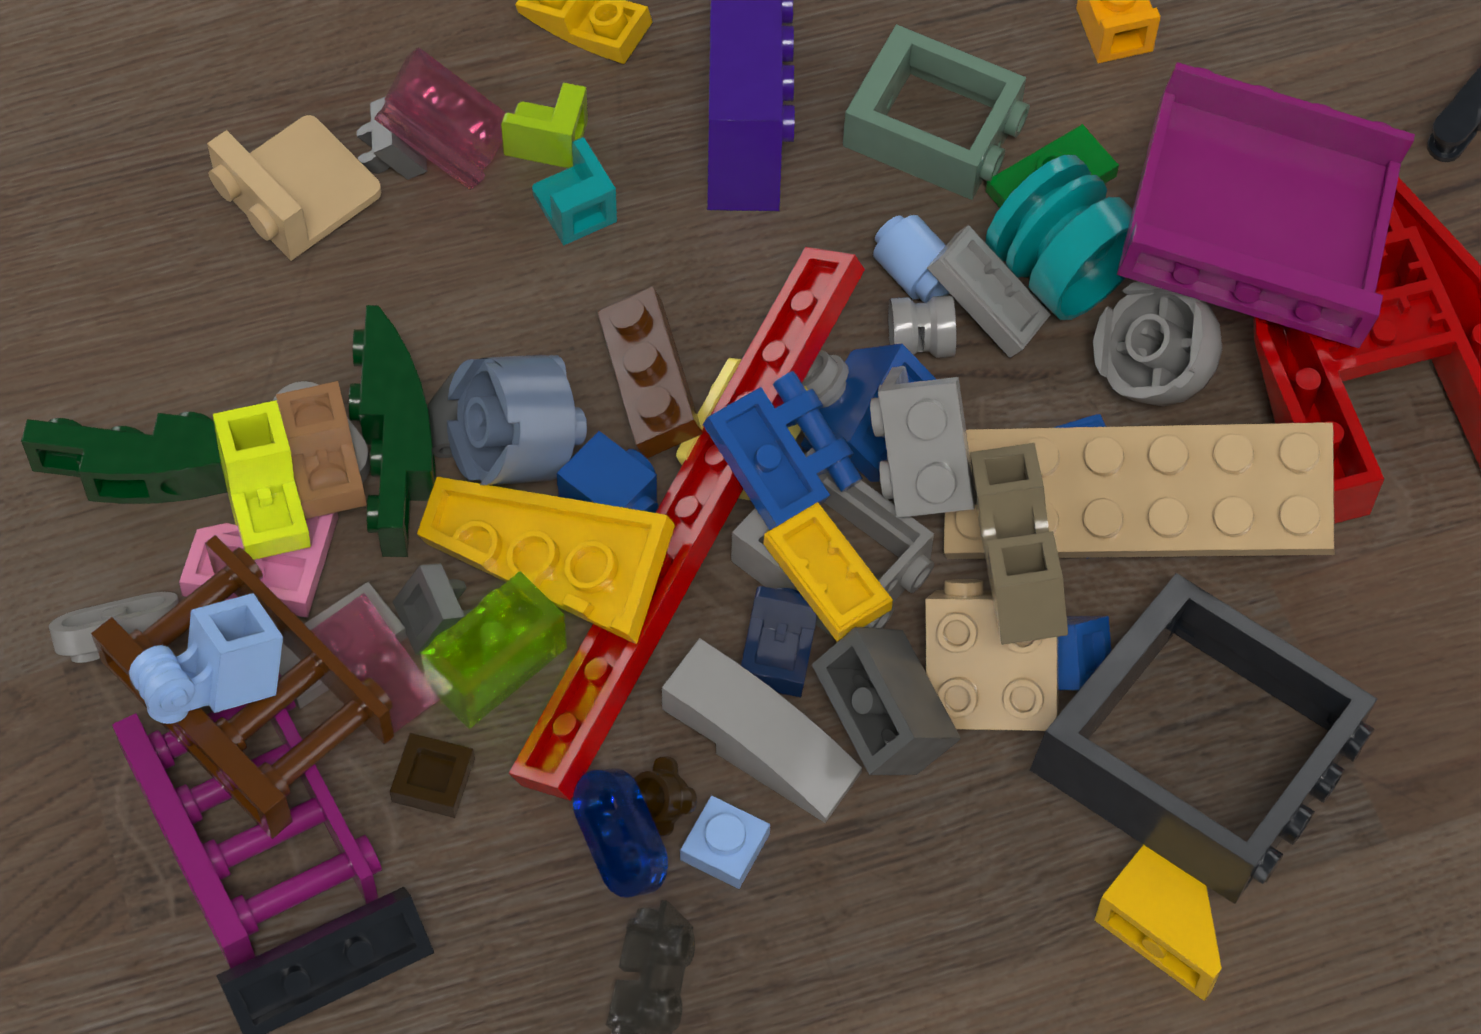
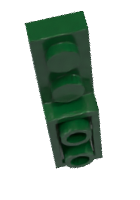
M366 305L365 329H354L353 364L354 367H362L361 383L350 384L349 418L350 421H360L363 439L367 445H371V476L380 477L379 495H368L367 531L368 533H378L382 557H408L411 501H428L436 480V465L433 454L429 413L419 375L398 331L379 305Z
M182 412L179 415L158 413L152 435L144 434L142 431L129 426H115L111 429L87 427L66 418H53L48 422L31 419L26 421L21 442L32 471L80 477L88 501L117 504H158L194 500L227 493L214 420L204 414L197 412Z

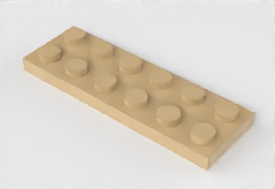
M1333 422L966 430L969 455L970 452L1035 443L1044 485L1049 532H1054L1059 558L1335 555ZM976 505L972 510L945 512L944 554L947 559H985Z

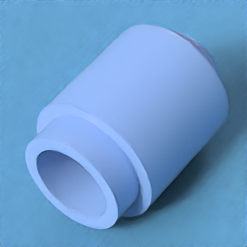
M898 215L887 221L875 236L877 245L874 249L873 257L912 299L920 298L924 303H927L933 296H947L949 294L948 290L927 269L930 263L946 246L944 242L918 215H911L906 218Z

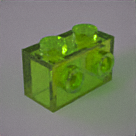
M519 571L500 588L486 595L477 607L455 625L436 636L429 646L421 652L426 686L470 729L567 648L564 613Z

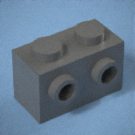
M855 627L812 664L869 775H917L961 740L958 731L903 630Z

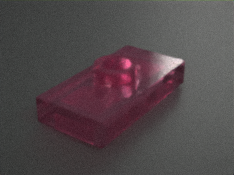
M365 593L359 595L311 629L361 682L365 678L370 677L386 692L393 704L390 716L394 733L440 700Z

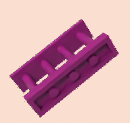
M294 701L270 720L283 745L251 759L257 767L264 762L272 765L302 740L288 714V711L296 708ZM247 704L216 713L212 711L207 713V715L213 722H216L221 717L228 721ZM136 713L112 724L129 767L230 969L255 957L248 936L259 932L257 924L353 878L366 904L378 899L373 877L374 874L382 871L378 857L365 834L354 839L315 764L300 776L311 799L289 809L293 822L273 839L259 825H256L221 843L216 844L215 840L211 839L202 844L193 824L203 820L201 813L232 799V797L214 778L191 789L186 784L174 789L165 770L175 766L174 758L188 752L170 732L161 735L159 730L147 735ZM324 822L340 854L247 900L244 899L242 894L231 900L229 899L220 881L231 875L229 868Z

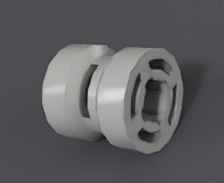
M933 296L927 303H914L909 297L889 299L888 326L890 345L902 343L913 355L917 352H930L936 358L955 357L956 315L953 296Z

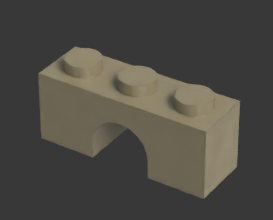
M1035 443L970 452L976 510L1001 645L1068 635L1063 575L1054 532H1049L1044 485Z

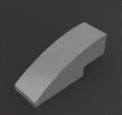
M700 638L662 687V710L716 743V754L824 823L827 822L862 773V767L806 715L748 670Z

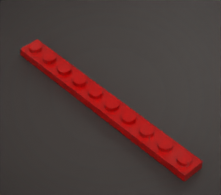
M810 247L804 248L711 415L762 387L774 408H777L784 404V402L773 387V383L791 371H794L801 383H803L865 271V268L855 254ZM705 427L702 430L703 434L697 439L688 459L684 461L656 513L667 515L675 527L637 644L592 624L509 771V774L521 786L571 801L742 493L743 487Z

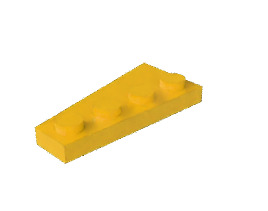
M436 477L417 535L433 548L637 644L675 525L665 514Z

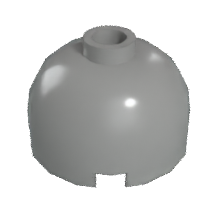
M1139 281L1131 283L1121 292L1127 295L1119 300L1114 309L1108 306L1099 317L1094 335V360L1100 375L1108 379L1113 387L1112 389L1135 402L1165 407L1188 400L1207 386L1218 369L1222 354L1220 324L1214 312L1205 301Z

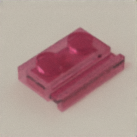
M418 47L406 57L384 99L386 102L383 108L376 114L374 120L471 190L483 181L486 175L484 171L487 165L492 162L503 140L501 124L506 112Z

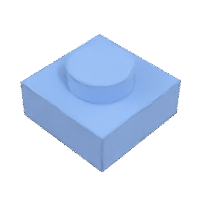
M711 795L680 850V860L740 889L770 835V824Z

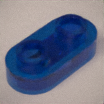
M618 768L587 772L580 778L575 787L573 810L605 885L614 894L625 898L648 895L655 892L661 887L666 878L668 856L636 781L629 773ZM613 799H615V802H616V804H617V809H616L615 806H614V801H613Z

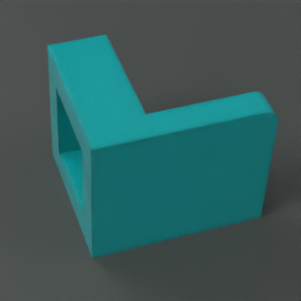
M584 137L572 141L573 167L536 182L532 186L535 200L563 246L617 222L616 188Z

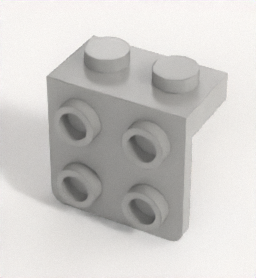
M905 366L892 367L883 384L878 387V398H871L870 402L875 437L885 436L887 460L880 461V483L884 499H894L897 518L974 509L976 498L959 377L909 383Z

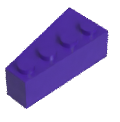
M711 0L707 210L780 211L782 142H794L795 106L783 105V101L793 102L794 65H783L782 63L793 62L794 26H782V23H793V0Z

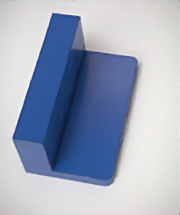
M902 343L853 350L845 361L848 365L849 373L844 393L835 403L819 410L837 439L842 437L846 439L854 452V455L850 458L851 461L870 482L880 481V461L887 460L885 436L875 437L870 412L871 398H878L879 385L883 384L892 367L899 366L906 367L909 383L936 380ZM804 437L801 446L808 452L812 446L807 438Z

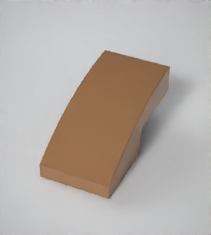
M338 381L276 394L291 450L295 483L305 519L367 506Z

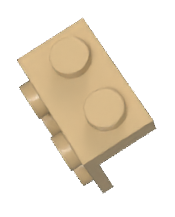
M311 115L301 117L251 153L227 130L207 143L213 167L208 174L216 190L227 201L231 202L233 200L247 215L256 232L264 240H271L290 261L367 208L381 196L379 180L316 117Z
M953 579L944 581V590H936L925 599L926 674L955 728L967 730L1046 731L1059 715L1058 637L1001 645L992 591H983V580Z

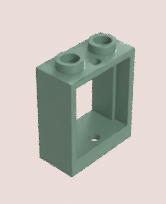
M896 24L845 112L843 146L973 200L983 180L991 182L993 176L998 174L1006 151L1001 147L1007 136L1010 135L1016 138L1025 124L1030 109V104L1023 102L1026 77ZM910 74L992 108L970 150L887 116Z

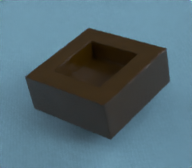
M410 733L390 789L391 801L455 818L475 760L474 750L469 747Z

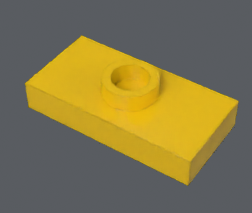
M818 502L764 534V546L837 642L855 627H864L892 610L893 599Z

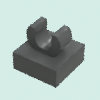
M391 95L371 102V122L362 125L357 130V137L372 147V150L358 156V160L372 173H381L391 167L407 180L427 172L425 122Z
M441 563L419 565L392 601L401 623L406 629L407 637L415 655L438 653L452 634L465 633L479 616L477 609H461L458 599L467 588L465 582L458 579L448 580Z

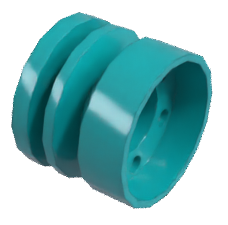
M1076 155L1060 156L1047 162L1029 175L1009 195L996 212L987 230L985 241L1001 261H1006V266L1017 278L1030 277L1028 287L1032 293L1060 320H1072L1088 312L1107 298L1125 280L1126 277L1117 275L1133 211L1120 197L1106 198L1107 187L1103 180L1097 175H1090L1091 172L1087 165Z

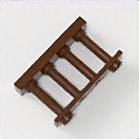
M214 535L205 542L215 575L143 632L135 629L128 634L111 617L94 630L91 635L102 663L147 708L144 699L139 695V691L134 687L129 676L131 664L136 657L153 646H168L185 633L190 626L192 609L222 602L233 593L237 597L254 593L282 634L283 643L301 661L278 679L276 696L248 703L228 721L221 717L216 722H213L201 708L188 711L187 716L179 722L161 724L273 839L293 822L286 797L291 793L288 786L362 724L384 745L394 737L390 716L393 704L386 692L372 678L367 677L361 682L261 581L263 578L262 571L245 550L238 547L232 552ZM318 680H321L344 705L275 763L270 765L264 762L257 767L243 753L247 748L245 741Z

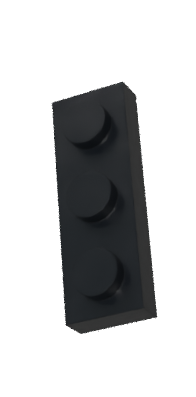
M403 886L216 975L241 1033L267 1034L433 954L434 950L411 895Z

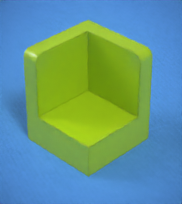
M563 82L555 108L529 102H519L515 114L505 113L501 124L504 155L564 168L573 167L572 141L584 136L588 123L586 87Z

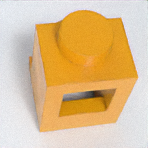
M1077 0L1076 9L1097 63L1153 52L1161 16L1157 7H1152L1150 0Z

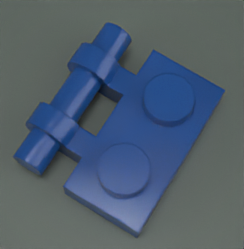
M794 371L785 374L773 383V387L784 404L774 408L764 390L760 387L708 416L703 423L706 431L769 530H772L818 502L821 505L828 499L830 494L818 477L821 474L829 473L841 492L850 489L863 479L850 459L854 452L844 437L837 439L819 411L823 407L821 400L814 389H805ZM798 424L815 452L806 457L788 430V427Z

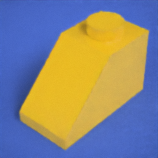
M1143 845L1103 894L1094 921L1205 1001L1212 992L1222 969L1207 886Z

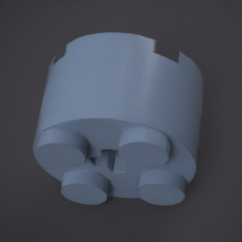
M558 355L469 359L459 366L453 376L448 400H458L457 420L447 421V433L455 463L462 475L469 481L480 480V485H504L554 480L557 478V472L570 461L574 445H581L586 438L587 421L585 414L581 408L575 407L572 391L566 377L565 363Z

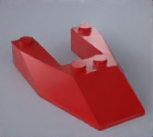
M1399 177L1375 292L1383 295L1380 313L1360 348L1253 316L1254 341L1275 424L1333 422L1334 524L1370 515L1385 479L1343 381L1431 359L1481 469V265Z

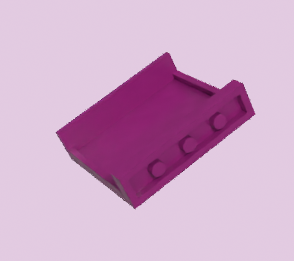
M1176 62L1160 99L1117 275L1360 348L1379 317L1383 295L1375 292L1401 163L1414 142L1415 134L1393 128L1383 122L1370 121L1343 113L1324 104L1310 103L1274 92L1265 86L1251 85L1218 75L1206 68L1192 67Z

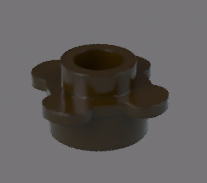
M672 757L657 758L654 761L653 770L638 774L633 779L629 788L628 800L633 815L640 822L648 824L651 832L657 836L670 835L674 830V823L683 814H691L697 805V796L694 789L688 787L679 776L678 764Z

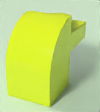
M277 400L214 413L213 419L223 474L243 549L255 560L311 547L309 530L295 484L291 450Z

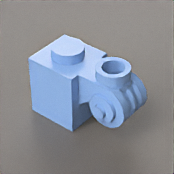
M254 593L192 609L187 650L179 656H175L168 646L163 645L153 646L143 651L131 664L129 670L130 680L139 691V695L144 699L150 717L166 724L179 722L187 716L188 711L209 705L213 712L216 713L276 696L283 636Z

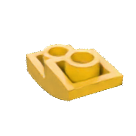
M518 0L515 4L518 13L553 35L586 51L625 64L653 23L648 6L626 0Z

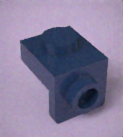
M764 586L756 588L741 662L743 668L777 693L796 697L802 696L818 617L799 591L791 588L774 589Z

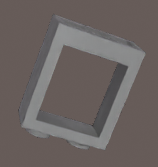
M811 448L805 456L813 454L815 452L814 449ZM829 473L818 476L830 494L824 503L899 558L879 580L880 584L893 599V603L905 589L910 593L917 591L926 581L934 567V562L930 560L934 533L911 516L897 518L895 505L888 499H884L881 494L862 480L850 489L841 492ZM754 508L732 532L731 561L765 587L797 590L764 546V534L770 530L757 509ZM892 606L891 611L864 627L883 629L894 611V606ZM817 617L816 625L833 637L819 617Z

